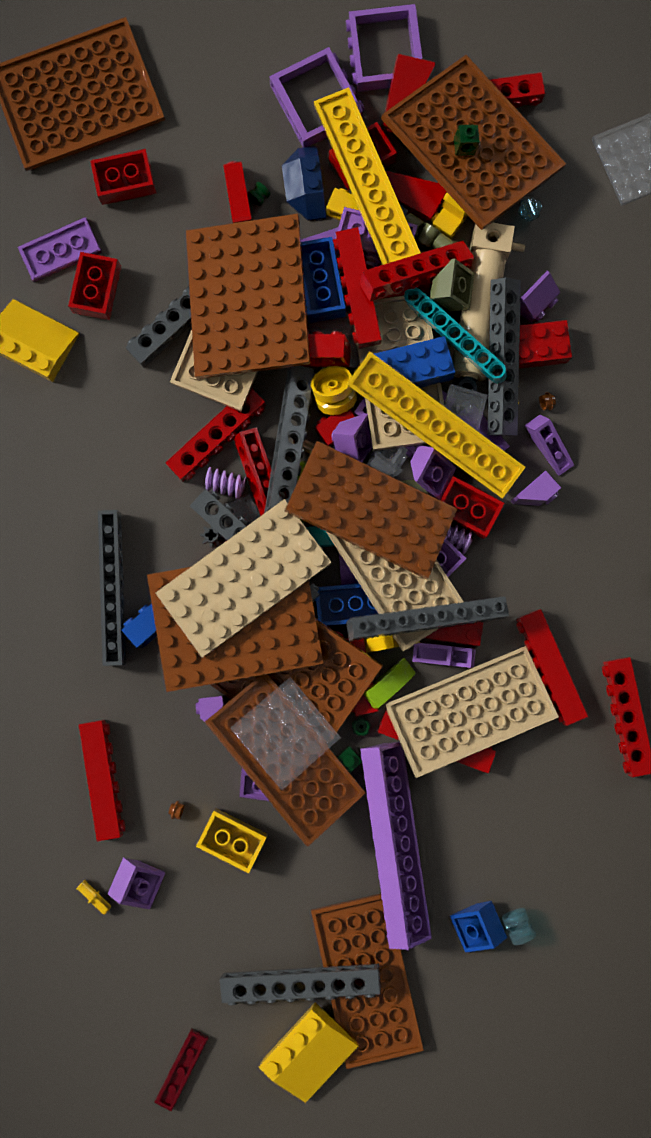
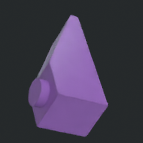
M539 415L525 425L532 440L557 475L560 476L574 466L549 418Z

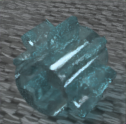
M530 197L520 203L521 207H519L518 213L521 219L525 217L527 221H532L540 216L539 212L542 209L540 200L536 201L533 197Z

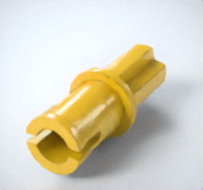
M86 880L76 888L89 900L88 903L91 902L103 915L111 909V905L99 894L100 891L97 892Z

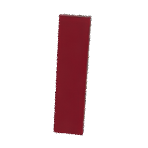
M191 1028L154 1103L172 1112L209 1038L208 1036Z

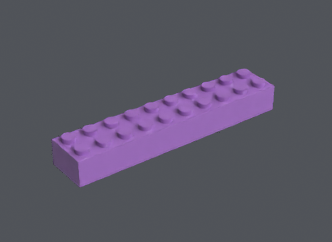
M391 742L362 748L361 759L389 949L409 950L432 939L405 754L400 742Z

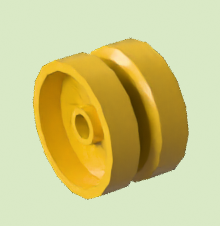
M340 366L327 367L316 373L311 380V388L316 404L324 414L339 415L347 412L355 405L357 392L346 385L352 377L348 369Z

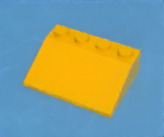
M12 299L0 313V356L53 382L79 336V332Z
M315 1002L263 1058L259 1068L274 1083L306 1103L359 1044Z

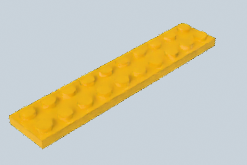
M349 87L314 101L316 111L382 265L420 254L421 252Z
M372 352L367 354L346 384L502 499L526 468Z

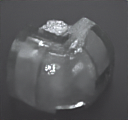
M403 445L398 448L373 451L372 449L366 458L368 460L366 465L391 477L398 476L403 471L401 466L409 456L406 454L408 449Z

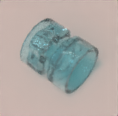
M525 908L512 910L502 916L505 928L510 930L508 935L513 945L524 944L536 937L532 924L528 923L529 917Z

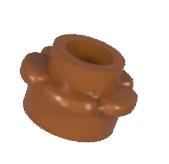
M546 392L539 397V404L543 410L549 409L550 411L556 404V400L553 395Z
M180 801L171 804L169 809L171 819L180 820L185 806L179 803Z

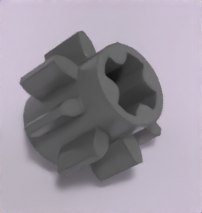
M204 526L205 532L200 534L201 537L205 538L202 543H210V548H213L215 543L220 546L219 539L224 537L212 526L208 529ZM213 531V533L217 536L213 537V540H210V538L207 537V535H210Z

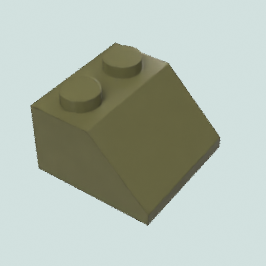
M452 259L433 279L430 299L450 312L470 310L475 273L458 260Z

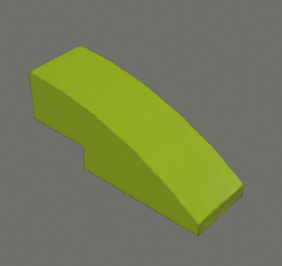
M403 658L366 689L363 695L373 708H379L397 693L416 672L408 661Z

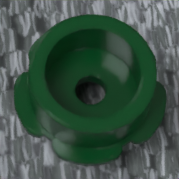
M364 717L354 720L352 723L354 734L366 736L371 728L370 722Z

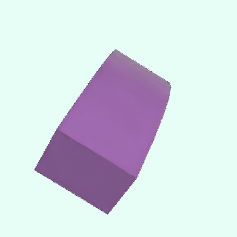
M417 643L414 644L412 662L474 668L476 649Z

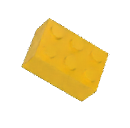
M215 808L196 847L249 873L268 834Z

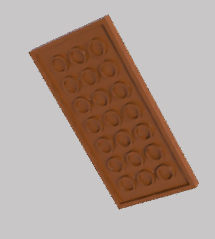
M316 441L284 511L420 577L428 579L457 509Z
M268 674L260 675L205 721L207 726L306 846L311 845L365 794V791Z
M381 893L312 909L311 914L323 967L379 964L381 991L377 996L365 997V995H357L356 998L351 999L345 998V996H337L336 999L331 1000L336 1023L359 1044L345 1060L346 1069L424 1051L401 950L389 949ZM338 979L335 981L337 986H345L343 980ZM355 979L357 985L362 986L365 984L363 979Z

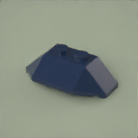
M317 146L298 148L282 164L286 201L293 209L304 216L307 221L326 219Z

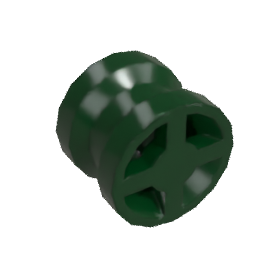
M256 182L254 189L247 192L249 198L258 206H262L263 200L271 195L270 191L261 182Z

